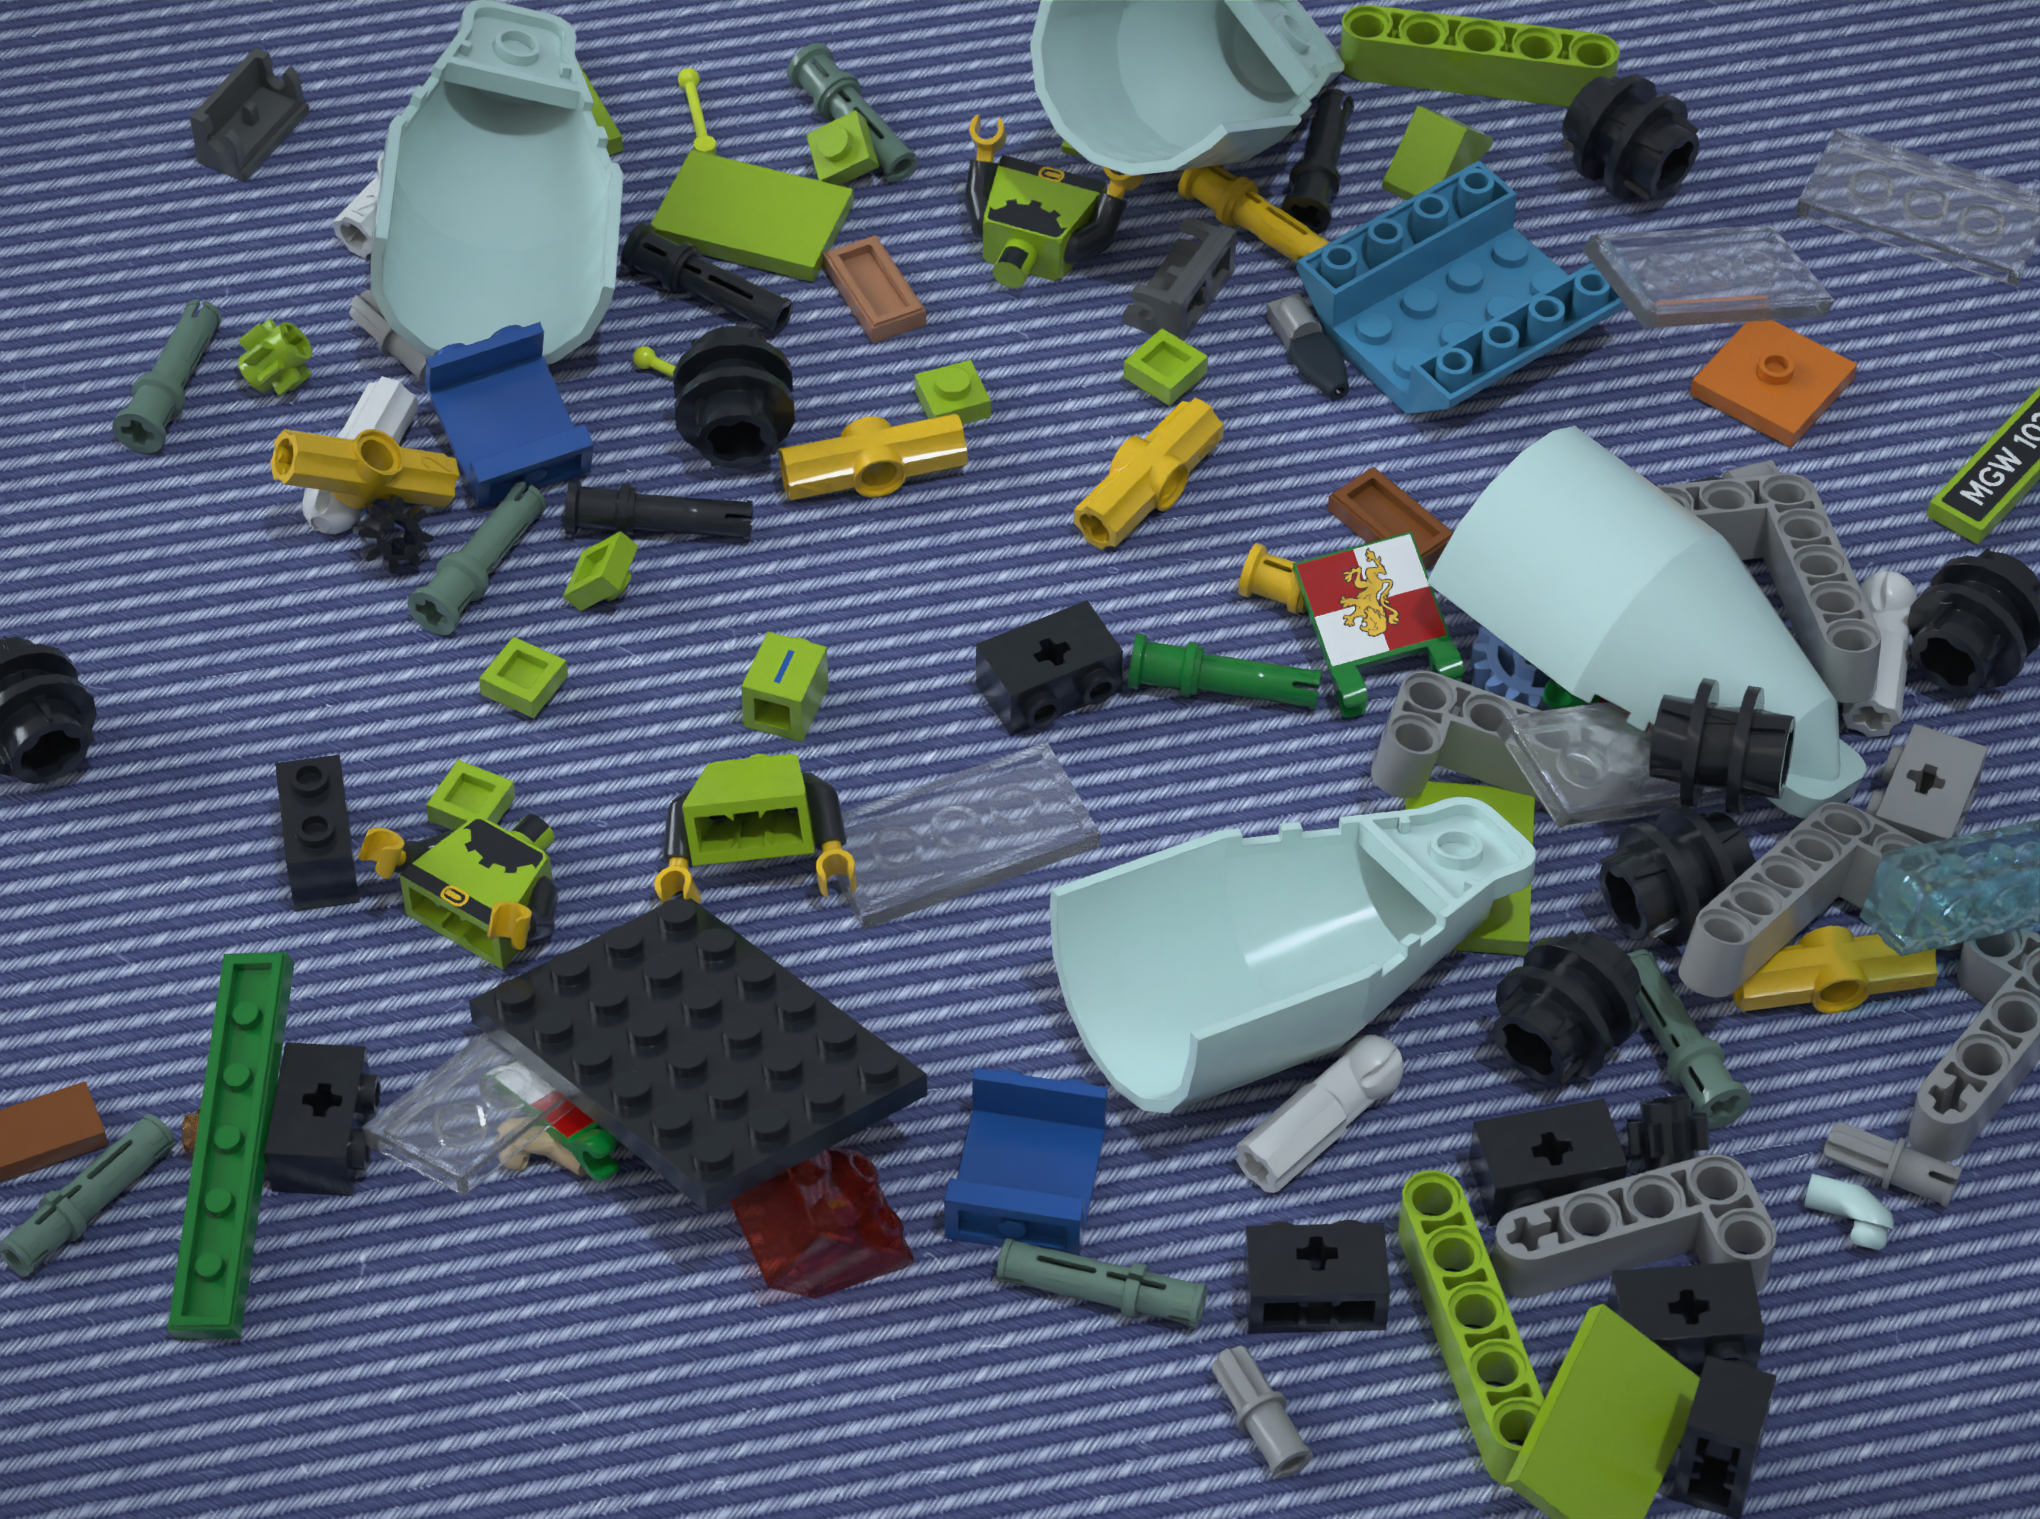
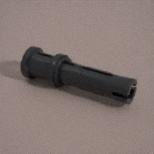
M1327 89L1319 96L1304 157L1290 171L1289 185L1291 193L1284 198L1280 207L1281 210L1307 226L1317 235L1326 231L1331 223L1332 209L1329 205L1330 200L1338 194L1341 185L1337 164L1350 116L1354 110V101L1350 95L1345 98L1343 108H1340L1345 93L1341 89Z
M641 222L634 227L624 243L620 258L621 268L632 274L641 271L662 281L663 288L673 294L683 293L687 290L729 312L770 330L769 332L775 335L782 332L790 320L793 311V303L790 299L782 298L745 280L741 276L728 272L702 259L701 252L698 251L696 246L688 242H683L679 245L657 234L656 228L647 222Z
M570 479L568 483L565 508L566 534H576L579 529L615 531L616 533L621 531L628 537L629 535L634 536L635 530L737 537L744 538V540L751 539V521L728 519L753 520V501L751 500L745 502L638 494V487H632V484L622 483L619 489L582 486L580 480Z

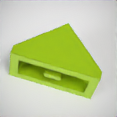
M1417 106L1385 175L1383 189L1408 200L1479 161L1492 147L1493 137L1445 114Z

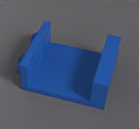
M540 322L525 327L520 325L506 326L496 331L488 339L469 345L463 343L450 344L438 350L434 356L426 358L425 388L477 509L503 501L517 482L526 483V489L522 493L524 494L531 485L539 489L591 472L594 449L593 441L585 424L574 427L542 354L544 330Z
M975 1068L972 1077L973 1110L957 1179L949 1178L944 1199L945 1239L1003 1247L1005 1240L1011 1238L1030 1245L1080 1256L1107 1128L1108 1088L1090 1085L1076 1079L1060 1081L1027 1076L1009 1069L993 1071Z

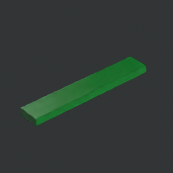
M288 952L223 955L167 1331L175 1339L241 1338L266 1167L264 1152L278 1083L295 964Z

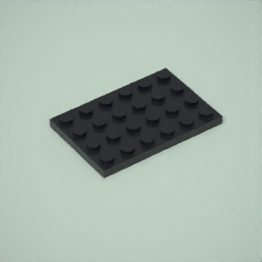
M683 895L666 901L659 907L621 926L611 928L606 933L566 953L559 954L552 960L511 980L504 981L497 987L469 1000L471 1020L475 1025L707 1213L928 1095L927 1074L692 898L685 900Z

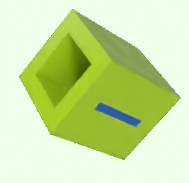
M767 632L741 686L744 727L803 742L829 688L827 647L814 644L803 638H791Z

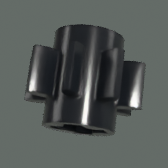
M396 494L390 496L388 507L378 508L369 502L364 504L370 516L366 520L365 526L357 525L352 529L354 533L366 538L369 544L360 553L361 558L370 562L375 560L380 554H383L382 564L384 570L390 574H395L398 568V561L407 559L419 566L421 559L417 551L421 543L434 541V536L421 530L418 524L427 512L423 508L416 506L404 514L403 499ZM395 524L405 529L403 538H394L392 544L381 539L383 530H391Z
M1665 1096L1642 1100L1639 1102L1641 1117L1627 1119L1629 1155H1644L1645 1169L1647 1171L1696 1158L1695 1151L1709 1150L1707 1113H1692L1691 1099L1689 1097Z

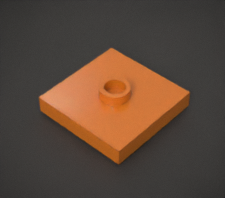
M1756 311L1693 378L1690 395L1792 448L1855 379L1858 364Z

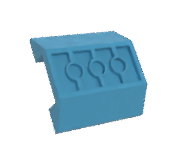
M1481 161L1475 162L1297 260V271L1326 335L1331 337L1341 354L1406 414L1450 409L1633 304L1634 295L1595 261L1568 275L1515 229L1514 219L1517 193Z

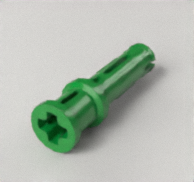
M1136 633L1129 669L1128 689L1137 690L1141 684L1179 690L1180 697L1190 698L1191 695L1197 696L1198 690L1309 707V709L1316 710L1318 691L1295 688L1293 686L1298 685L1319 689L1322 670H1309L1204 653L1205 647L1199 646L1198 642L1189 641L1186 647L1151 642L1148 641L1146 634Z

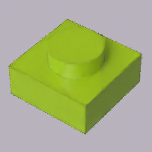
M857 110L806 134L819 181L841 186L879 167L867 121Z
M1161 328L1124 361L1123 378L1170 406L1207 374L1208 356Z
M971 360L914 374L915 392L928 419L955 414L959 415L961 423L964 425L991 417V400Z
M620 531L582 551L563 597L579 611L604 599L611 601L618 597L630 582L631 572L628 570L639 546Z
M513 636L480 676L481 695L535 718L568 677L567 661Z
M457 760L426 804L428 821L451 830L458 829L472 817H484L497 824L516 798L514 781Z

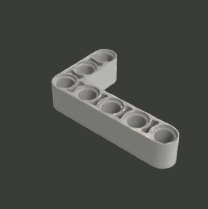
M1776 473L1657 486L1720 533L1732 545L1741 560L1764 558L1804 653L1837 702L1859 703L1868 700L1874 695L1877 689L1881 633L1815 486L1810 480L1797 474Z
M1840 802L1825 803L1819 806L1699 912L1678 969L1679 977L1691 990L1705 996L1725 997L1732 994L1838 897L1845 899L1901 931L1923 928L1925 932L1930 931L1935 948L1947 951L1959 950L1963 947L1966 931L1970 923L1977 918L1987 892V885L1983 878L1972 869L1859 808Z

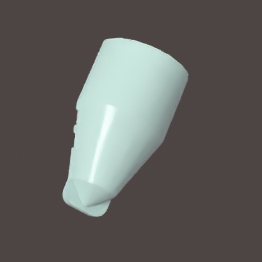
M478 0L469 3L463 11L458 34L433 66L431 76L423 87H417L411 96L410 104L401 115L397 114L390 123L385 141L371 249V293L388 326L421 354L428 357L434 356L438 350L450 344L463 343L469 345L488 339L496 331L506 326L520 325L525 327L540 322L544 330L543 357L546 364L555 363L592 337L610 306L616 280L623 173L619 163H612L606 149L609 138L604 126H597L591 112L594 101L575 56V30L570 23L561 17L490 0Z
M1041 0L1030 43L1035 91L1056 133L1089 162L1130 176L1245 162L1281 141L1298 126L1302 120L1300 116L1312 104L1310 100L1319 93L1322 87L1327 86L1345 70L1343 60L1337 50L1297 0Z
M1576 426L1551 431L1523 450L1488 485L1457 526L1427 581L1430 586L1572 695L1588 703L1591 702L1595 694L1631 712L1626 723L1642 731H1645L1649 722L1655 725L1658 708L1664 694L1695 699L1703 678L1719 682V704L1741 707L1748 686L1763 688L1764 710L1794 716L1796 721L1792 758L1783 796L1781 799L1765 797L1788 814L1799 818H1807L1819 806L1825 803H1842L1855 793L1866 774V764L1862 757L1839 738L1837 700L1732 545L1720 533Z
M1470 797L1448 798L1418 809L1339 817L1338 828L1302 832L1303 828L1300 822L1279 824V834L1242 838L1241 831L1238 828L1220 830L1051 889L1050 922L1052 952L1066 1007L1087 1052L1115 1090L1143 1111L1174 1112L1338 1050L1485 921L1489 916L1493 900L1520 891L1530 885L1534 878L1536 849L1530 841L1491 806Z

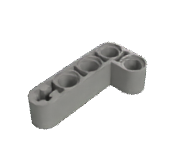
M1423 670L1414 671L1406 675L1402 681L1371 767V776L1375 784L1382 791L1395 797L1411 798L1423 792L1436 764L1511 792L1533 796L1536 801L1586 819L1606 821L1614 818L1620 811L1639 768V757L1628 743L1616 737L1444 675Z
M2000 914L1979 916L1970 923L1966 931L1957 968V980L1963 990L1986 1004V1006L1922 1082L1917 1092L1910 1121L1908 1137L1913 1150L1943 1162L1957 1159L1969 1148L2040 1060V935L2015 920Z
M1710 1154L1518 1208L1505 1214L1497 1225L1492 1266L1503 1292L1510 1296L1527 1298L1612 1274V1271L1631 1269L1695 1250L1701 1264L1750 1261L1756 1292L1758 1293L1767 1284L1777 1234L1775 1226L1743 1166L1729 1156ZM1708 1197H1714L1720 1200L1710 1199ZM1644 1215L1656 1216L1658 1218H1650ZM1580 1233H1588V1234H1592V1235H1595V1236L1589 1237V1236L1582 1235V1234H1580ZM1735 1251L1746 1252V1253H1748L1749 1255L1739 1254V1253H1736Z

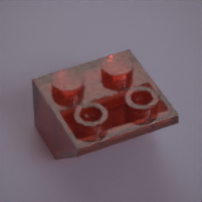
M832 1146L729 1201L768 1288L817 1299L904 1269L915 1260L903 1235V1223L899 1216L890 1208L878 1183V1171L865 1154L856 1150H846Z

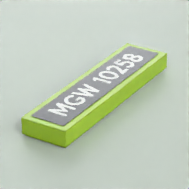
M2040 387L1930 501L1927 512L1928 517L1979 545L2040 480Z

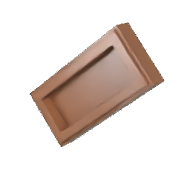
M876 235L823 253V268L873 344L926 325L925 308Z

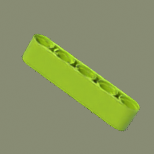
M1376 5L1353 7L1345 12L1342 18L1340 56L1345 69L1342 72L1351 79L1358 81L1569 107L1581 89L1594 78L1604 76L1611 79L1613 75L1617 76L1620 55L1619 46L1607 35Z
M1423 1170L1412 1175L1405 1182L1401 1197L1398 1225L1399 1241L1484 1466L1491 1478L1501 1485L1507 1486L1505 1481L1522 1446L1511 1444L1507 1440H1526L1545 1399L1462 1187L1448 1173L1438 1170ZM1422 1213H1433L1439 1216H1429ZM1444 1268H1453L1461 1272H1450L1444 1270ZM1475 1324L1483 1327V1329H1472L1464 1325ZM1496 1381L1503 1383L1506 1386L1495 1387L1488 1385L1485 1382Z

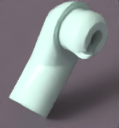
M1812 1174L1804 1207L1855 1220L1854 1228L1850 1235L1853 1244L1878 1251L1883 1249L1887 1243L1888 1229L1894 1230L1892 1213L1862 1186Z

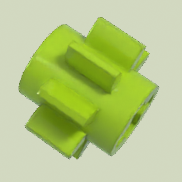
M269 318L262 325L258 323L239 339V343L247 350L238 359L239 369L246 381L260 392L267 393L274 388L276 393L282 396L288 390H294L312 375L308 367L304 365L313 354L310 342L299 328L289 322H282L276 326L274 321Z

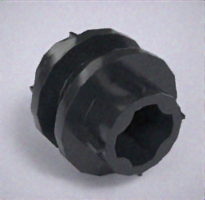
M1638 74L1629 75L1622 79L1616 75H1613L1611 79L1604 76L1594 78L1575 96L1566 112L1562 125V135L1564 140H1566L1563 146L1573 152L1572 161L1576 172L1593 181L1604 178L1603 182L1607 192L1623 201L1638 196L1645 200H1648L1650 196L1661 199L1672 193L1683 182L1693 167L1698 155L1700 142L1698 135H1696L1699 129L1687 121L1688 111L1685 103L1670 94L1657 97L1654 83Z
M723 326L708 331L698 340L693 339L692 348L680 357L673 371L674 396L676 398L674 403L676 429L685 442L698 449L702 456L710 461L713 467L718 465L727 468H743L760 463L770 454L775 455L776 445L788 436L795 423L794 396L792 395V365L784 353L768 343L764 336L757 332L755 327L750 329L741 326Z
M1989 548L1977 557L1967 555L1949 559L1932 577L1930 587L1924 590L1911 605L1908 617V625L1913 639L1910 660L1914 661L1922 674L1935 685L1950 692L1964 694L1965 697H1968L1978 688L1990 689L2006 686L2022 670L2025 658L2040 645V581L2034 572L2020 560L2006 553L1990 551Z
M3 636V639H0V774L10 777L16 776L19 780L26 783H45L48 785L49 782L64 777L75 769L86 756L90 742L95 741L92 734L97 716L94 698L89 689L79 681L77 670L72 660L59 648L34 644L30 640L20 637L7 638Z
M1703 678L1695 699L1663 695L1653 730L1649 758V776L1679 783L1680 804L1694 808L1697 807L1701 799L1704 786L1726 790V813L1742 816L1749 795L1775 799L1782 798L1793 752L1796 726L1795 717L1764 710V689L1761 687L1748 686L1741 707L1719 704V682Z
M1674 805L1665 809L1658 816L1656 827L1650 823L1636 822L1627 826L1621 832L1617 851L1600 860L1602 864L1599 877L1601 890L1614 920L1628 936L1637 940H1642L1648 936L1651 940L1658 937L1669 946L1681 947L1688 943L1699 912L1755 863V858L1742 830L1725 813L1714 812L1706 816L1705 813L1699 814L1688 805Z
M1571 930L1564 938L1559 936L1548 937L1538 941L1525 954L1523 967H1515L1497 985L1495 1001L1500 1017L1494 1022L1493 1035L1504 1058L1520 1072L1544 1083L1558 1081L1561 1085H1564L1571 1076L1577 1078L1595 1075L1610 1060L1612 1047L1621 1046L1633 1035L1638 1027L1640 1013L1635 996L1640 992L1641 980L1631 957L1617 944L1602 935L1591 932L1576 934L1574 930Z

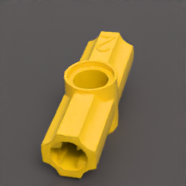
M1196 397L1190 402L1182 401L1145 439L1135 435L1122 444L1113 458L1109 475L1074 509V524L1084 534L1087 542L1101 550H1104L1107 546L1116 547L1154 508L1166 511L1176 503L1186 487L1190 471L1224 438V423L1218 419L1212 406Z
M955 414L892 427L884 418L876 416L863 417L847 425L840 437L778 449L783 486L787 499L790 500L855 488L862 496L870 498L883 497L899 489L905 482L906 477L968 465V450L964 429L959 415Z
M284 429L274 441V453L270 461L274 480L282 481L284 485L331 491L337 500L355 509H364V504L367 502L373 504L377 498L389 500L392 494L402 497L403 502L446 508L455 498L456 483L460 476L456 458L447 457L443 453L400 447L394 438L376 429H366L360 432L354 440Z
M1826 926L1807 933L1799 940L1797 945L1784 946L1734 991L1732 996L1736 1008L1740 1007L1742 1012L1812 1002L1813 1007L1820 1012L1827 1014L1842 1013L1858 1007L1871 994L1935 986L1938 975L1936 948L1930 931L1925 932L1923 928L1854 937L1848 928Z

